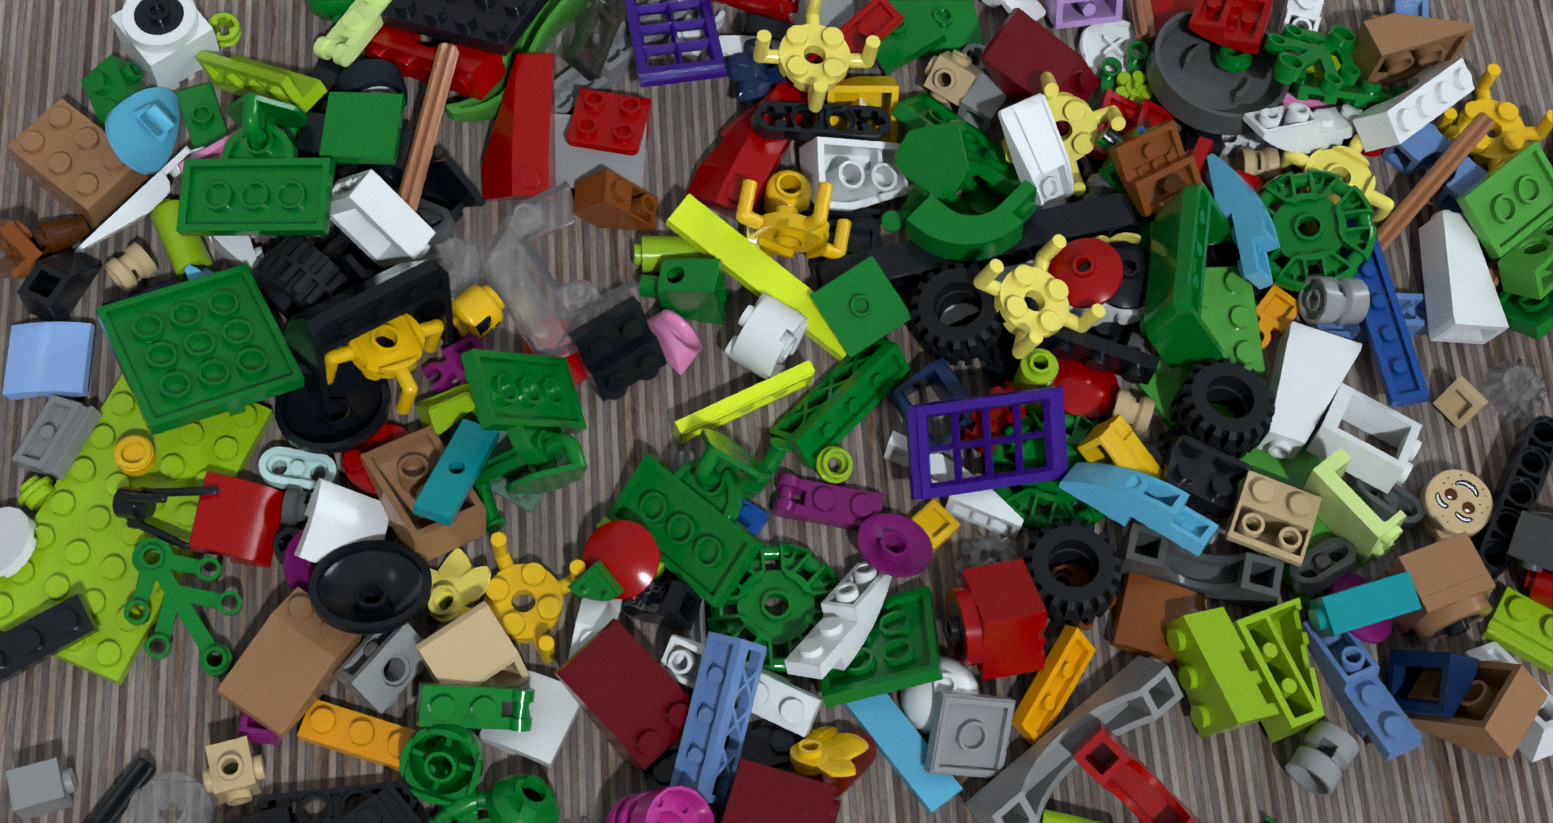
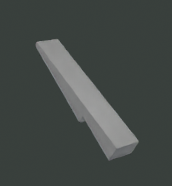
M650 0L646 4L663 3V0ZM697 10L673 12L674 21H683L687 15L691 16ZM666 13L639 16L641 26L668 23ZM627 18L584 49L583 59L554 80L555 114L573 115L580 88L606 92L636 65ZM670 33L643 36L645 46L660 44Z

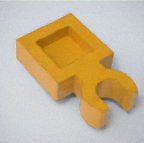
M1276 285L1271 287L1256 307L1259 332L1262 338V351L1267 348L1271 340V331L1281 337L1291 321L1300 313L1298 300Z

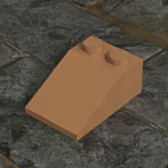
M1391 13L1381 17L1380 15H1373L1361 23V27L1356 34V48L1351 56L1361 74L1355 84L1360 85L1361 80H1368L1379 83L1384 87L1411 79L1427 66L1456 59L1475 28L1472 23L1401 13Z
M431 425L360 455V460L400 543L417 552L426 562L486 535V507L473 488L470 490L451 526L413 514V504L446 449Z
M297 586L271 613L218 687L217 694L282 739L337 679L333 674L361 644L362 634L343 632L323 622L314 612L309 594Z
M1478 660L1477 675L1453 717L1406 715L1415 728L1478 754L1511 759L1548 694L1522 664ZM1422 671L1407 698L1439 701L1442 672Z

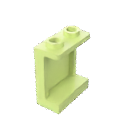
M1340 447L1312 470L1303 491L1322 497L1317 517L1337 537L1347 539L1355 545L1357 550L1356 557L1363 564L1372 556L1379 560L1395 546L1394 541L1403 533L1400 526L1407 515L1400 510L1388 521H1382L1341 479L1352 458Z

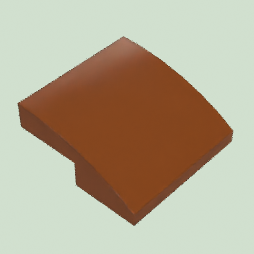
M1165 120L1108 148L1122 184L1142 217H1147L1159 211L1186 185L1203 183L1194 154H1185L1175 120Z
M1132 572L1126 573L1110 645L1136 657L1139 655L1143 657L1151 656L1178 668L1175 654L1167 643L1165 624L1183 615L1203 611L1206 596L1164 580Z

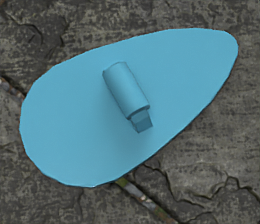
M146 88L123 100L108 113L105 120L106 137L118 158L132 170L141 174H155L166 165L172 154L180 125V109L177 96L168 88Z

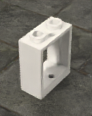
M372 169L338 179L333 185L330 220L380 268L405 261H418L428 252L430 248L428 242L436 232Z
M1341 383L1321 416L1306 451L1325 460L1342 447L1352 458L1345 472L1388 494L1396 482L1403 484L1412 470L1413 464L1409 463L1408 460L1412 461L1422 445V442L1417 440L1422 424ZM1341 419L1397 448L1395 458L1339 429L1338 426Z

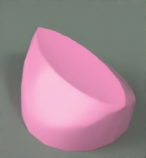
M665 309L647 320L650 330L659 340L665 359L677 373L682 375L701 353L702 343L696 331L681 315L673 310Z

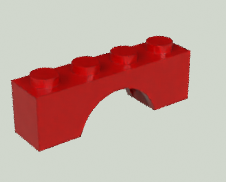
M383 24L364 49L367 59L390 61L399 67L404 77L428 83L438 47L423 46L419 34ZM453 44L457 46L459 56L449 90L460 95L482 100L507 74L502 56L460 44Z
M1102 722L1072 749V757L1101 787L1107 789L1122 801L1142 823H1202Z

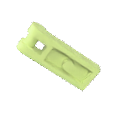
M355 0L327 36H321L316 40L313 47L314 54L324 60L332 58L333 62L340 66H350L383 26L381 13L392 0Z

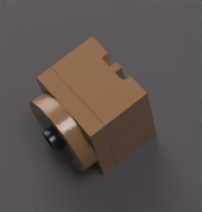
M1466 531L1399 556L1391 564L1392 567L1387 568L1385 573L1377 578L1380 579L1405 571L1410 572L1422 609L1393 617L1392 619L1402 637L1414 632L1421 644L1446 636L1449 638L1456 637L1470 629L1469 625L1482 619L1492 611L1486 595L1496 585Z

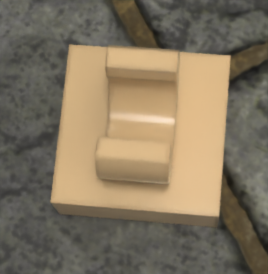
M1463 376L1456 379L1433 402L1458 429L1465 426L1489 403Z

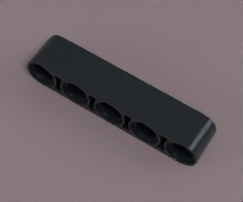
M1543 415L1534 418L1517 436L1492 497L1494 509L1491 519L1477 534L1473 545L1493 581L1513 563L1515 557L1508 555L1507 552L1521 511L1534 510L1552 465V417ZM1535 434L1538 435L1539 437H1541V439L1543 440V442L1540 441L1539 439H1537V437L1535 436ZM1523 464H1525L1526 466H1528V467L1530 468L1531 472H1529L1528 470H1526V469L1524 468ZM1510 494H1512V495H1514L1515 497H1517V499L1519 500V503H1517L1516 501H1514V500L1511 498ZM1497 525H1501L1507 531V534L1501 532ZM1485 556L1491 558L1495 563V566L1489 564L1486 561Z

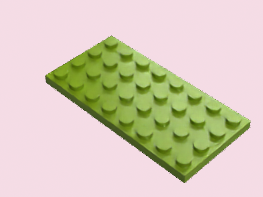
M122 373L99 410L102 414L101 418L63 480L58 479L53 486L56 491L47 496L33 519L37 530L34 529L33 537L37 539L31 557L16 574L9 578L0 577V633H5L75 594L83 595L100 631L57 653L53 657L121 686L157 623L165 593L156 580L148 603V607L151 610L149 621L144 625L135 626L125 619L124 609L129 602L133 601L140 575L132 563L133 551L141 541L157 537L139 529L128 528L127 519L115 516L112 507L115 493L121 487L139 489L140 487H203L206 472L239 478L274 417L272 409L258 403L246 405L245 412L230 416L229 412H225L151 436ZM130 435H141L147 438L156 452L154 466L150 471L141 476L124 474L114 461L113 453L115 446L121 439ZM200 496L167 497V502L156 503V510L153 516L146 518L144 522L189 543ZM169 544L175 555L194 558L197 553L196 551L183 550ZM158 551L148 552L145 557L146 563L150 565L157 563L160 559V554ZM171 571L177 582L180 583L185 573ZM135 606L130 612L133 620H140L145 614L142 606Z

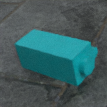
M1409 571L1393 574L1308 600L1311 607L1309 609L1311 625L1315 631H1319L1321 638L1342 634L1422 609Z

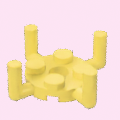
M808 0L805 10V24L790 27L787 30V34L783 37L779 49H769L772 35L768 30H760L757 33L753 51L755 62L777 64L784 78L786 76L794 83L793 86L808 93V108L814 113L821 111L826 92L832 90L841 80L843 81L849 68L868 69L874 65L880 46V39L875 35H871L866 39L862 54L850 53L841 30L836 27L820 25L819 13L823 0ZM809 53H815L823 59V62L812 64L804 56Z
M1044 72L1040 76V83L1055 123L1061 120L1070 123L1068 133L1061 136V139L1071 162L1074 180L1073 194L1081 196L1085 193L1086 186L1080 175L1077 160L1093 150L1097 136V125L1109 121L1114 130L1120 131L1124 129L1126 121L1119 108L1115 105L1092 111L1089 104L1083 99L1073 96L1071 93L1059 92V87L1051 72ZM1004 138L1001 146L1005 158L1008 162L1013 163L1006 139Z
M1358 134L1353 136L1348 146L1336 145L1332 149L1325 150L1321 148L1310 157L1302 152L1293 153L1284 150L1280 157L1278 176L1289 172L1292 165L1303 169L1302 173H1306L1307 169H1319L1341 175L1351 187L1356 185L1366 196L1369 203L1376 207L1374 216L1371 218L1376 228L1380 227L1394 208V201L1391 198L1374 190L1376 185L1375 174L1372 177L1371 171L1368 168L1370 163L1361 154L1363 145ZM1309 187L1300 189L1301 193L1310 192ZM1335 193L1327 198V200L1335 205L1341 199ZM1306 222L1300 233L1304 236H1313L1317 234L1319 227L1313 222Z
M1056 234L1037 252L1033 267L1024 264L1019 265L999 282L995 278L1003 271L1004 265L1000 260L993 259L973 280V284L977 289L994 296L996 312L1000 311L1005 320L1003 325L1010 333L1015 335L1012 355L1016 359L1026 357L1043 341V338L1054 335L1063 326L1076 332L1084 333L1106 313L1105 308L1098 303L1089 308L1082 316L1069 312L1067 298L1069 289L1067 285L1047 272L1050 260L1066 246V239L1060 234ZM1024 297L1034 299L1038 304V311L1029 309Z

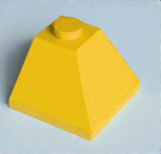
M857 76L841 80L832 90L827 92L826 104L876 106L885 110L890 117L891 125L880 142L897 143L898 118L892 114L899 102V85L894 76ZM839 116L830 117V123L835 129H847V124L843 118ZM871 119L866 122L867 124H872L873 130H877L879 127L873 125Z

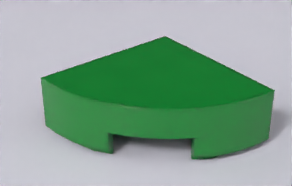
M600 560L568 586L578 597L583 599L586 597L597 601H610L625 591Z

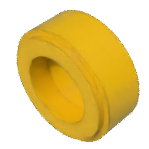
M141 435L127 436L121 439L114 448V461L120 471L126 475L141 476L150 471L156 462V452L153 445L147 438Z

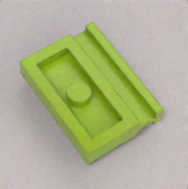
M1507 586L1502 590L1489 617L1487 627L1481 636L1491 642L1496 641L1503 649L1552 674L1553 611Z

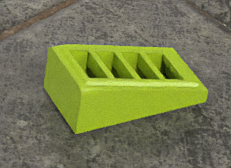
M467 382L415 404L422 429L431 425L437 435L445 432L475 409L470 386Z

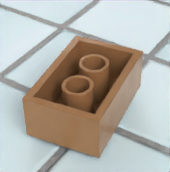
M60 98L7 146L17 168L74 214L77 216L82 215L86 223L95 230L150 180L148 174L134 171L123 163L112 150L106 137V132L63 98Z

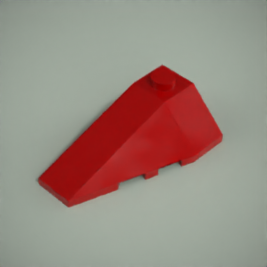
M554 53L516 54L482 162V194L486 201L556 199Z
M778 83L704 159L685 197L691 194L706 207L737 220L736 212L742 182L745 179H750L757 182L752 212L757 213L762 204L766 183L777 172L792 140L760 137L752 129L751 117L757 107L763 102L808 103V95ZM765 114L762 118L768 120V123L771 126H773L775 123V121L770 120L769 115ZM803 114L795 116L798 126L804 116Z

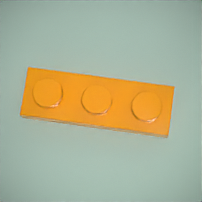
M1065 625L1044 661V670H1039L1013 715V727L1031 745H1034L1051 730L1096 651L1078 627Z
M317 700L306 712L297 737L299 740L399 771L400 754L410 736L417 730Z

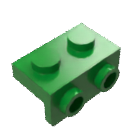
M110 55L81 79V83L104 131L108 113L123 100L146 89L142 80L143 73L134 62L125 61L113 55Z

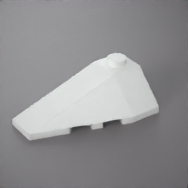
M817 136L800 147V174L804 175L810 182L812 189L811 200L814 205L819 182H829L833 185L829 210L853 211L910 194L916 183L899 171L895 161L896 152L901 143Z

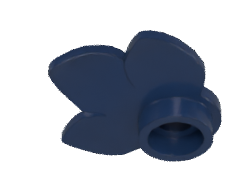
M756 38L745 41L744 53H737L725 61L727 77L740 82L736 96L738 103H747L761 99L767 95L772 85L782 84L788 79L786 76L784 78L781 75L777 64L769 68L773 64L757 63L754 61L753 51Z

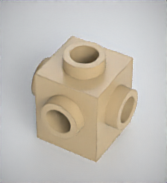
M953 50L952 53L947 51L938 57L936 55L933 56L924 72L928 77L923 86L932 90L930 95L936 100L946 104L952 102L960 106L964 96L984 71L970 64L972 59L966 54L957 50Z
M247 736L205 746L209 768L202 769L207 793L214 792V795L221 804L227 802L229 806L248 803L253 799V795L262 793L260 780L267 778L264 761L261 754L255 756L253 746Z

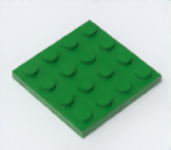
M247 264L96 308L98 321L151 436L304 387V376Z

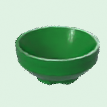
M527 774L506 775L497 781L486 798L487 812L493 823H558L560 818V806L554 792L538 776ZM522 788L534 790L541 796L542 801L535 802L528 799L524 795Z

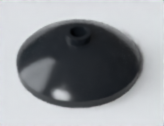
M352 361L341 363L338 365L334 382L328 385L331 408L324 411L304 387L277 396L275 419L279 430L290 444L309 453L334 454L355 448L370 439L382 427L388 417L392 400L387 379L369 380Z
M385 540L359 541L334 550L318 563L309 580V599L317 616L335 629L363 635L384 633L409 623L423 611L432 593L431 571L426 561L417 552H414L405 545Z

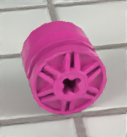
M680 785L625 795L614 803L606 817V823H715V819L707 801L697 791Z

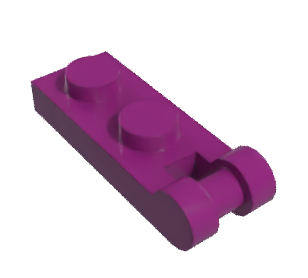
M780 474L776 488L779 490V496L773 502L772 513L782 518L858 531L861 524L867 518L881 513L884 494L804 480L792 474ZM794 494L805 496L804 505L796 504L793 501Z

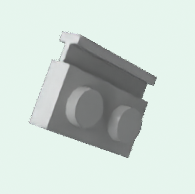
M51 395L11 460L20 468L46 476L52 475L59 480H63L102 414L93 406L86 407L82 403Z

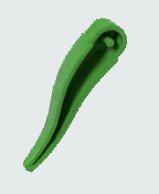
M549 0L507 56L502 55L507 74L482 100L471 97L462 102L446 104L447 116L459 122H478L496 118L516 54L545 53L559 33L579 15L592 7L593 3L597 0Z

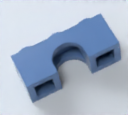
M1428 123L1403 143L1387 147L1381 156L1408 179L1416 171L1429 170L1452 142L1441 134L1435 125ZM1467 156L1444 182V188L1434 203L1442 210L1463 213L1456 198L1487 175L1488 172L1481 169Z

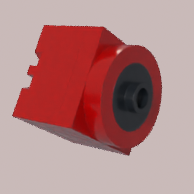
M1023 558L962 569L961 586L949 588L946 593V629L958 661L961 662L963 667L976 665L982 681L1044 670L1045 651L1043 644H1045L1046 638L1042 630L1046 629L1047 611Z

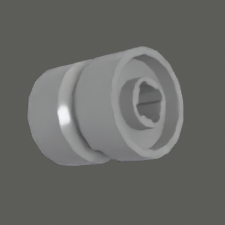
M1309 276L1304 280V286L1307 283L1311 285L1308 292L1302 289L1298 295V307L1304 321L1312 324L1334 323L1355 325L1362 322L1366 317L1370 305V294L1367 285L1362 279L1358 277H1341L1337 280L1332 276Z
M1318 720L1313 723L1303 738L1304 746H1299L1285 765V770L1305 790L1321 797H1328L1342 778L1341 770L1348 769L1359 753V745L1349 733L1331 722Z

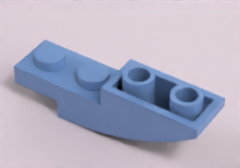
M1310 620L1303 622L1302 629L1303 632L1308 634L1309 647L1337 702L1360 737L1368 735L1386 761L1421 746L1423 737L1378 678L1380 667L1360 640L1349 631L1321 638L1319 631L1314 630Z

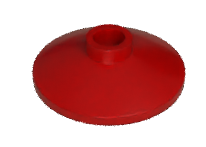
M1080 238L1067 243L1051 260L1048 273L1056 279L1062 280L1069 289L1067 296L1069 306L1091 308L1096 303L1104 304L1117 293L1122 284L1124 268L1120 255L1110 244L1096 238ZM1082 264L1091 265L1090 269L1085 272L1077 270Z

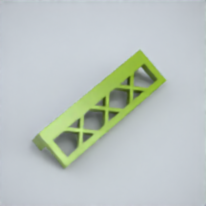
M201 50L194 57L217 89L239 96L255 94L299 107L305 114L328 91L319 79L233 54L230 58Z

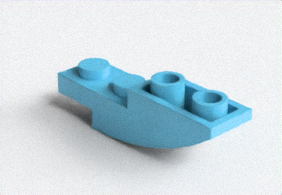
M1212 153L1207 156L1209 170L1206 171V178L1210 188L1213 190L1216 203L1232 226L1231 235L1240 254V259L1237 260L1239 273L1244 280H1249L1259 289L1274 285L1267 252L1280 248V243L1271 216L1255 190L1226 162Z
M1077 462L1058 486L1076 499L1083 501L1124 527L1131 518H1134L1198 557L1219 527L1218 524L1185 506L1190 494L1172 484L1133 469L1095 462Z

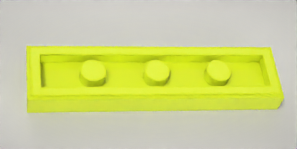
M810 360L805 361L675 421L672 434L677 444L681 445L700 436L703 429H716L810 385L815 369Z

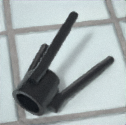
M121 487L114 495L112 507L115 516L127 519L128 528L142 530L183 550H188L190 548L188 542L144 522L145 519L152 517L156 510V503L167 502V497L216 495L219 493V489L217 487H140V489Z

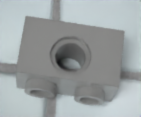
M408 623L388 632L370 634L333 675L362 705L382 714L386 708L391 707L397 702L401 691L409 682L425 670L426 666L415 647L423 639ZM390 660L389 668L383 672L385 664Z

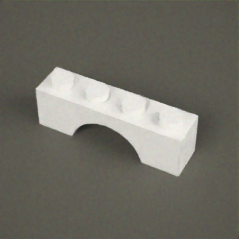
M1463 57L1427 66L1410 79L1413 88L1392 99L1371 106L1354 118L1353 123L1365 152L1403 143L1475 89L1472 75L1467 69Z

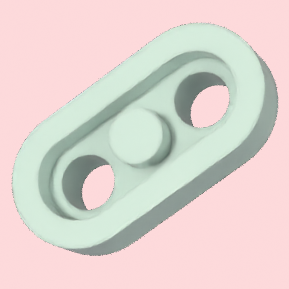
M278 446L265 451L259 460L258 467L262 479L266 484L274 488L286 490L289 485L302 487L306 492H313L317 481L313 480L312 477L318 472L325 474L323 479L334 484L338 481L336 464L326 454H314L300 449ZM279 466L287 467L283 474L278 475L274 473V470Z

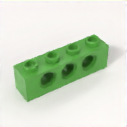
M1553 216L1525 237L1497 262L1503 292L1541 300L1553 290Z

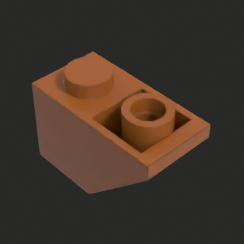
M607 168L576 181L573 214L599 228L653 231L656 229L658 197Z

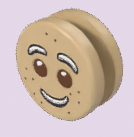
M1450 469L1436 474L1421 489L1417 496L1425 511L1424 517L1419 523L1430 536L1438 541L1465 531L1470 539H1472L1489 523L1493 514L1494 504L1489 489L1477 476L1464 470Z

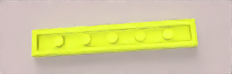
M688 194L667 219L665 225L707 258L720 259L723 270L758 298L763 293L771 295L808 317L805 335L838 361H841L846 356V353L811 301L809 295L814 293V291L691 194Z

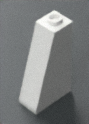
M1442 210L1433 214L1431 220L1418 229L1430 340L1485 344L1507 330L1509 325L1478 238L1464 213Z
M1291 321L1278 342L1268 391L1273 393L1275 399L1271 404L1275 406V414L1271 418L1272 422L1257 443L1256 449L1269 452L1270 455L1276 458L1293 460L1307 442L1360 353L1362 344Z

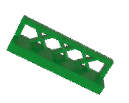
M880 339L851 359L846 355L769 431L770 436L787 441L804 467L813 469L816 457L821 450L829 446H836L912 371L898 344ZM872 349L876 350L871 356L865 357ZM851 375L847 380L839 382L843 377ZM827 399L821 405L815 406L819 401ZM801 424L792 434L788 433L793 426Z

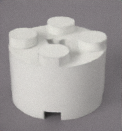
M763 293L755 306L749 305L741 315L738 324L743 328L739 336L735 335L731 339L724 354L765 380L781 373L785 368L780 363H783L788 356L792 357L807 329L808 323L806 321L808 317L771 295Z

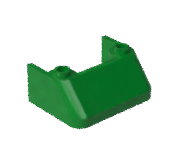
M1204 183L1186 185L1155 214L1154 220L1150 222L1152 245L1145 311L1140 316V329L1143 336H1147L1169 368L1192 366L1199 363L1205 364L1209 359H1215L1217 362H1220L1222 358H1227V354L1202 320L1201 310L1207 246L1234 241L1231 235V224Z

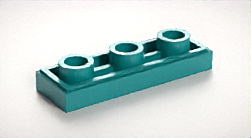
M463 418L413 504V514L451 526L499 440V431L482 430L480 424Z

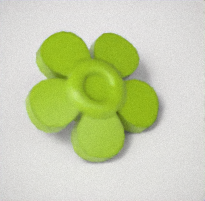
M1137 70L1132 75L1122 71L1117 75L1116 82L1119 87L1114 92L1136 103L1141 102L1144 98L1149 100L1153 96L1150 85H1143L1147 77L1142 71Z

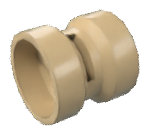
M1264 146L1260 150H1254L1252 147H1238L1234 162L1235 169L1258 176L1263 182H1269L1279 175L1280 157L1278 149L1275 146Z
M136 242L126 247L124 255L120 258H112L104 264V268L109 276L126 294L135 290L141 279L150 278L159 271L151 257Z
M1119 388L1115 397V405L1110 410L1109 419L1121 414L1125 421L1131 424L1134 432L1145 434L1150 424L1156 401L1147 396L1136 400V397L1132 396L1130 391Z

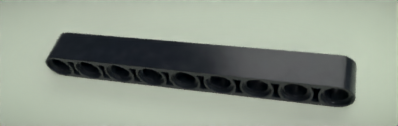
M1119 192L1035 211L1023 224L1022 240L1009 250L992 258L979 261L949 260L933 255L919 247L912 240L843 255L836 259L830 258L821 261L813 267V273L817 289L819 290L868 257L873 256L895 291L899 292L917 288L920 282L926 284V275L930 272H933L935 275L939 274V267L947 265L948 269H954L955 263H963L964 268L969 269L970 265L973 264L979 266L981 271L993 259L1000 260L1004 267L1034 261L1037 252L1056 234L1064 236L1066 242L1069 243L1076 239L1094 238L1099 235L1107 236L1110 239L1114 235L1123 232L1137 233L1140 228L1129 195Z

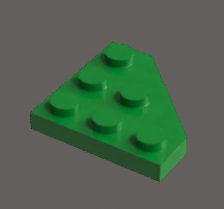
M929 586L893 594L883 603V612L877 617L867 639L845 670L831 669L821 679L822 698L826 708L943 679L934 602Z

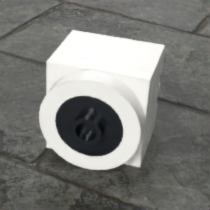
M127 0L122 10L110 16L122 49L141 69L143 75L153 87L168 88L173 91L180 87L182 80L188 78L190 81L195 78L194 73L199 70L204 71L194 58L201 50L221 55L213 28L196 9L193 0Z

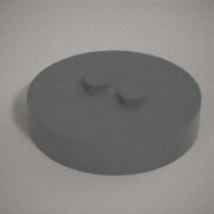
M1194 9L1181 12L1170 18L1160 29L1149 52L1146 73L1150 88L1155 97L1173 116L1185 124L1204 132L1218 135H1241L1254 131L1242 120L1244 113L1281 106L1290 85L1282 84L1273 77V65L1278 56L1268 53L1263 48V43L1270 32L1265 31L1258 55L1251 54V65L1241 72L1229 73L1216 64V55L1222 45L1214 43L1189 29V21Z

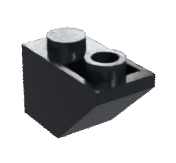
M66 249L38 261L18 289L17 294L28 313L48 322L66 321L102 268L101 264Z

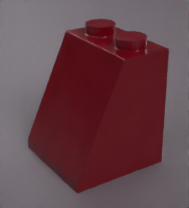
M741 758L722 823H835L841 801L834 799L837 788L835 785Z

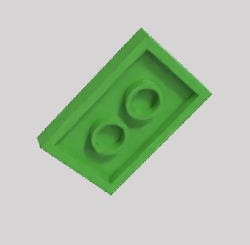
M1537 140L1527 142L1456 198L1458 205L1490 259L1501 258L1553 216V167Z
M1237 266L1205 268L1201 310L1202 320L1227 354V359H1230L1232 364H1236L1237 361L1245 364L1244 368L1249 371L1253 368L1259 373L1258 375H1261L1265 371L1252 283L1242 278ZM1196 365L1188 366V372H1192Z

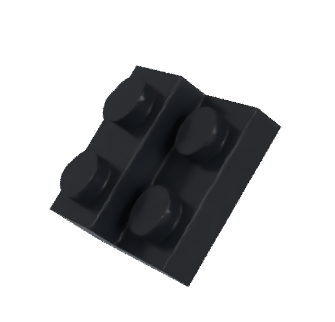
M634 296L627 298L568 333L590 387L603 402L608 399L616 400L623 397L629 386L639 380L647 381L655 378L659 373V368L667 364L659 340L650 330L641 304Z

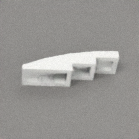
M893 431L887 444L884 458L909 468L907 437ZM940 453L930 454L932 483L955 480L954 462ZM962 467L963 478L975 477ZM992 489L944 496L948 498L945 509L951 515L1011 539H1016L1024 519Z

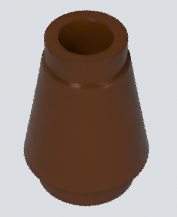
M82 215L36 223L35 228L30 229V232L33 234L31 237L32 243L43 253L39 256L40 258L64 251L85 237L90 236L88 225Z

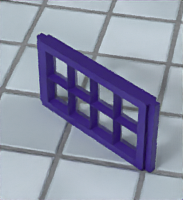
M623 0L640 88L727 77L710 0H680L672 2L670 0H663V3L638 6L636 0ZM699 9L701 19L674 21L673 12ZM666 13L668 23L641 26L639 16ZM704 30L705 39L679 42L677 32ZM670 33L672 43L645 46L643 36ZM700 50H708L710 60L683 63L682 53ZM668 54L675 55L676 64L649 66L648 57Z
M1047 386L905 406L911 499L924 500L1063 479L1068 474L1063 386ZM1043 402L1044 430L1022 433L1020 405ZM1012 406L1014 435L991 438L990 409ZM981 410L983 439L961 442L959 413ZM950 415L952 443L929 447L928 418ZM1045 438L1046 466L1024 469L1023 441ZM1014 442L1016 471L994 474L992 445ZM984 447L986 475L963 478L961 450ZM953 451L955 480L932 483L930 454Z

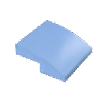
M65 321L11 325L2 395L11 401L44 395L48 398L51 395H55L65 399L87 396L95 326L91 323Z

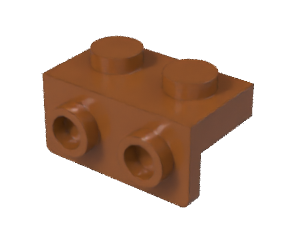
M0 218V249L6 254L0 260V277L13 280L17 277L23 279L29 275L37 263L35 260L43 254L29 240L33 234L17 219L12 222L10 219Z

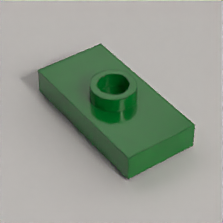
M211 82L175 92L193 149L203 146L207 148L228 136Z

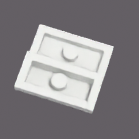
M319 478L304 513L309 518L294 555L318 564L324 557L342 546L365 540H384L389 519L381 502Z
M527 670L530 679L520 685V687L535 689L534 702L530 703L528 714L529 717H532L531 731L482 729L478 738L480 741L515 756L518 753L551 768L581 706L561 681ZM503 701L502 714L512 715L513 701Z

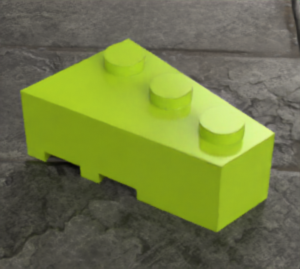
M1300 597L1236 620L1233 623L1246 648L1240 653L1250 671H1258L1262 682L1257 684L1266 703H1275L1280 713L1261 721L1272 743L1304 731L1324 716L1315 667H1310L1306 648L1309 644L1308 634L1303 632L1299 611L1302 609Z
M1224 607L1183 615L1165 624L1167 643L1175 654L1179 668V681L1186 691L1191 707V720L1198 729L1200 739L1241 729L1280 714L1275 703H1266L1257 684L1262 682L1258 671H1250L1240 653L1246 648Z

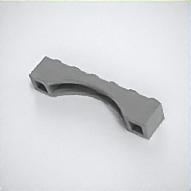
M1140 655L1137 656L965 802L977 823H1038L1052 792L1062 779L1078 764L1072 757V749L1100 722L1117 737L1134 728L1156 721L1184 697L1168 665Z

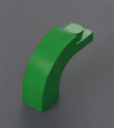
M1025 179L997 208L981 215L957 213L930 195L906 219V235L925 251L941 258L954 261H979L992 258L1009 250L1022 240L1023 224L1033 215L1037 207L1035 204L1037 188Z

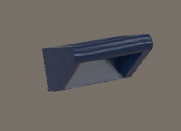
M944 357L930 363L889 393V397L905 422V406L912 405L907 396L928 385L931 386L940 401L969 397ZM975 411L959 413L960 440L964 439L966 428L973 432L977 422L971 417ZM951 429L936 440H934L928 430L929 447L952 443Z
M1390 649L1386 688L1405 714L1451 718L1454 716L1477 675L1478 659L1449 652ZM1422 671L1442 672L1439 701L1407 698Z

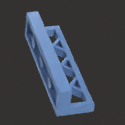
M708 632L669 787L682 785L697 791L708 803L727 806L767 646L737 637ZM749 650L751 651V655L747 669L745 670L744 665ZM739 695L740 698H739L738 706H737V708L735 709V708H734V705H735L736 697ZM729 735L728 746L724 749L726 737ZM719 775L720 778H719V782H718L716 794L714 795V794H712V793H713V789H714L716 777Z

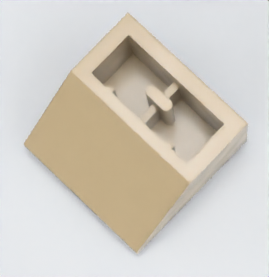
M1249 470L1237 488L1233 512L1227 519L1226 539L1300 567L1303 563L1322 497Z
M485 601L415 645L434 683L520 686L530 679L519 652Z

